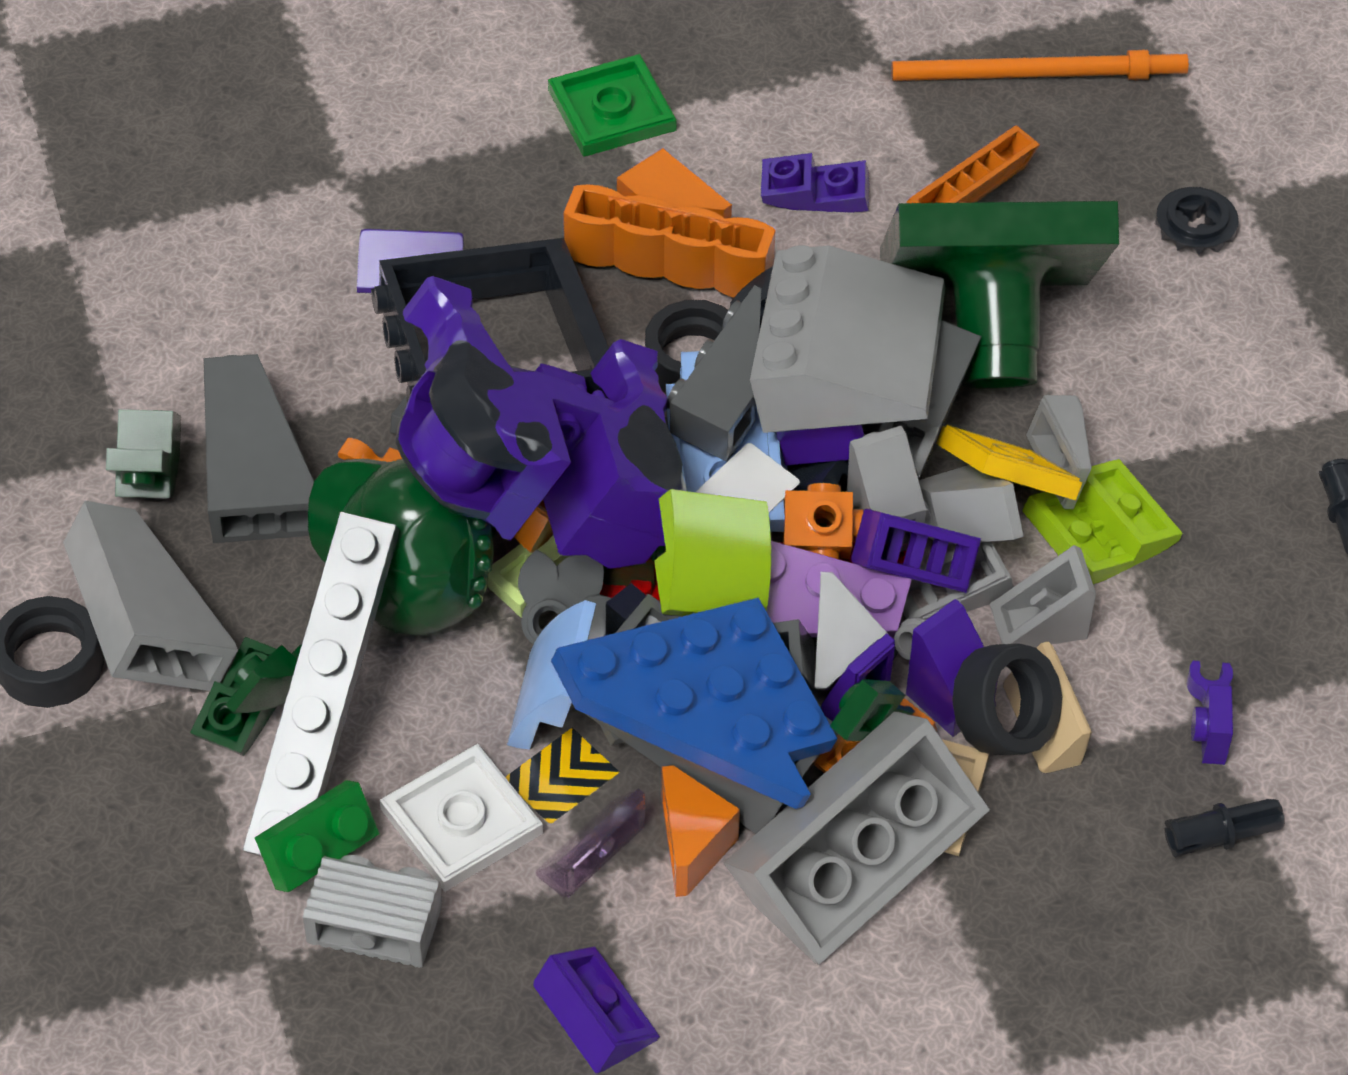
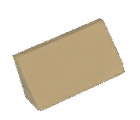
M1048 641L1041 643L1037 649L1051 661L1059 677L1062 706L1060 720L1053 737L1040 750L1032 752L1042 773H1050L1081 765L1092 733L1055 649ZM1011 672L1005 679L1003 688L1018 718L1021 698L1018 683Z

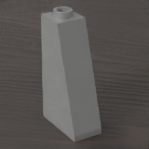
M84 501L63 544L111 677L210 691L214 681L220 683L238 651L234 640L135 509Z

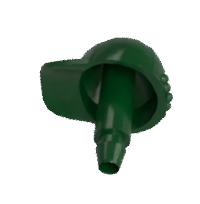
M346 459L323 469L313 483L308 503L309 537L312 547L323 562L326 563L340 512L394 524L399 528L397 543L374 620L378 625L394 633L425 636L455 625L469 617L475 609L482 605V598L487 588L488 574L492 571L494 548L492 538L497 531L495 527L482 519L450 513L423 488L410 472L403 459L391 462L371 459Z

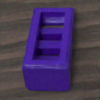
M867 508L862 515L851 561L866 568L967 593L981 538ZM906 531H909L911 536L903 564L897 562ZM932 537L934 540L926 570L920 569L927 539ZM952 542L956 543L948 576L940 573L948 543Z
M886 633L882 638L877 639L847 666L821 704L820 708L825 717L831 721L836 718L840 712L839 703L843 695L853 685L861 682L862 679L890 681L895 650V640Z

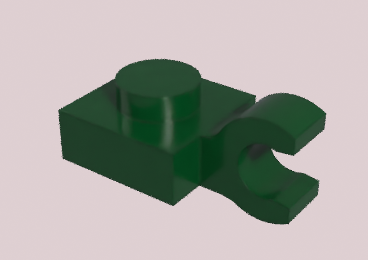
M862 679L861 682L853 685L843 695L839 703L840 712L830 727L846 741H862L894 711L913 715L915 710L910 706L900 705L906 695L890 681Z

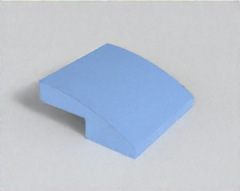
M584 600L571 606L555 617L536 639L529 655L507 742L508 746L530 750L539 722L560 728L563 727L572 701L553 667L551 659L558 647L588 639L596 603Z

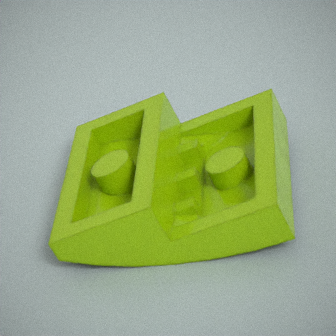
M1120 459L1091 466V471L1074 509H1064L1055 494L1042 492L1030 495L1022 510L1058 556L1073 545L1081 548L1093 585L1162 553L1177 543L1183 534Z
M670 489L659 498L666 552L654 560L662 614L686 616L758 597L767 611L771 577V533L767 501Z

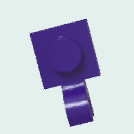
M1193 660L1187 677V688L1193 697L1201 701L1203 707L1194 706L1191 738L1192 741L1202 742V763L1225 765L1233 737L1231 686L1233 669L1230 663H1222L1219 679L1207 680L1200 673V661Z

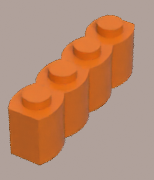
M598 185L574 186L564 210V239L572 259L581 264L596 267L614 265L621 271L638 277L656 278L664 276L669 281L688 288L707 289L714 287L719 292L733 298L750 281L774 265L776 230L770 225L755 219L743 217L725 219L711 210L700 207L683 206L674 208L669 203L654 197L640 195L624 197L615 190Z

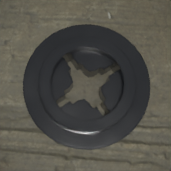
M1185 187L1167 194L1158 205L1155 225L1161 228L1162 240H1174L1177 251L1186 246L1193 247L1198 256L1205 248L1219 252L1225 242H1233L1239 223L1237 210L1225 196L1202 187ZM1202 214H1205L1204 224L1200 223L1196 228L1188 225V222H1193L1196 218H1200Z

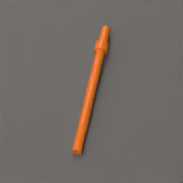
M1128 50L1126 55L892 61L891 72L892 81L1127 75L1128 80H1148L1149 74H1187L1189 60L1188 54L1149 55L1148 50Z

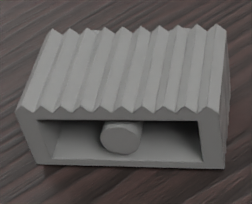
M346 855L341 860L324 856L314 881V887L311 888L307 907L304 908L303 921L306 941L312 945L319 944L322 947H331L335 950L342 949L349 953L365 954L372 958L377 957L381 960L388 959L395 963L400 962L404 965L411 964L414 967H423L442 908L440 881L432 879L428 873L418 868L404 867L399 872L377 868L369 860L357 855Z

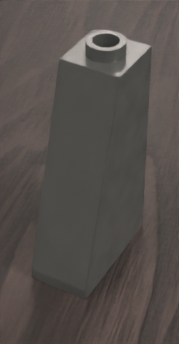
M258 354L203 358L207 503L213 543L309 536L308 503L314 481Z

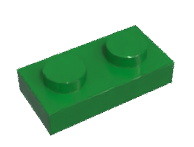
M346 780L254 838L275 889L289 893L318 874V869L321 867L324 856L342 859V857L350 854L380 833L360 783Z

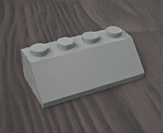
M894 711L808 788L811 795L804 807L795 809L787 806L724 862V865L753 905L815 964L820 965L990 809L929 720Z

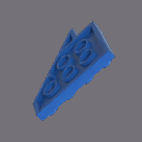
M759 597L558 647L551 659V663L576 710L795 809L804 807L811 793L798 772L794 761L830 752L838 739Z

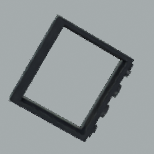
M564 238L379 260V286L371 289L372 304L375 314L384 315L382 326L385 344L387 348H395L396 350L394 353L396 376L399 383L407 382V403L412 388L426 371L424 365L426 361L413 324L405 321L402 311L426 278L431 276L471 289L472 299L545 290L577 371H572V373L585 377L589 394L596 390H601L605 398L608 399L603 389L593 382L591 371L607 352L609 346Z

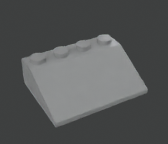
M798 245L787 250H777L750 376V383L763 433L928 419L946 288L944 279L829 245L817 247Z

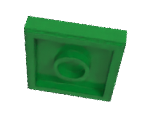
M640 54L548 79V91L583 157L671 133L677 129V120Z

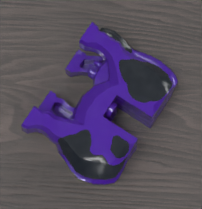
M434 276L426 278L402 311L405 321L422 329L428 339L429 346L428 360L424 364L426 371L412 388L405 411L397 427L395 443L410 472L423 488L450 513L482 519L495 527L504 539L512 540L543 499L559 555H586L609 569L645 563L659 546H665L659 498L670 489L687 491L683 464L678 448L665 421L667 396L661 390L659 376L655 372L658 367V351L623 339L613 342L591 371L593 382L603 389L608 399L605 398L601 390H596L589 394L585 377L543 363L535 371L512 368L481 323L480 316L472 308L471 289Z

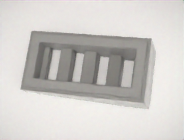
M1044 395L1026 436L1035 452L1080 478L1079 481L1083 482L1076 501L1056 495L1064 509H1074L1091 471L1082 405L1079 398L1074 395Z
M980 542L973 568L975 570L982 567L987 577L977 581L972 572L967 593L944 587L948 595L938 599L930 583L912 579L909 591L920 588L928 605L918 609L908 591L902 613L906 620L915 617L923 620L928 619L954 599H957L964 606L966 612L989 605L1012 589V578L992 542ZM955 550L946 553L940 574L948 576ZM927 563L921 565L920 569L926 570Z

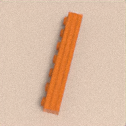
M1015 125L910 197L907 203L977 202L1024 169L1040 144Z

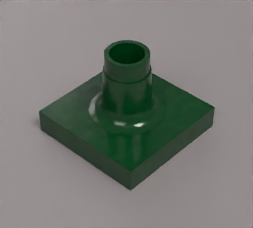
M1118 201L899 203L880 246V260L944 279L945 287H954L957 327L981 336L962 381L963 386L980 389L1030 386L1038 382L1037 352L1039 351L1040 286L1088 285L1119 245Z

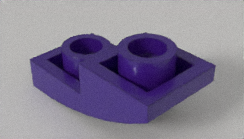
M812 153L762 159V202L790 210L849 213L869 211V170L866 160L816 166Z

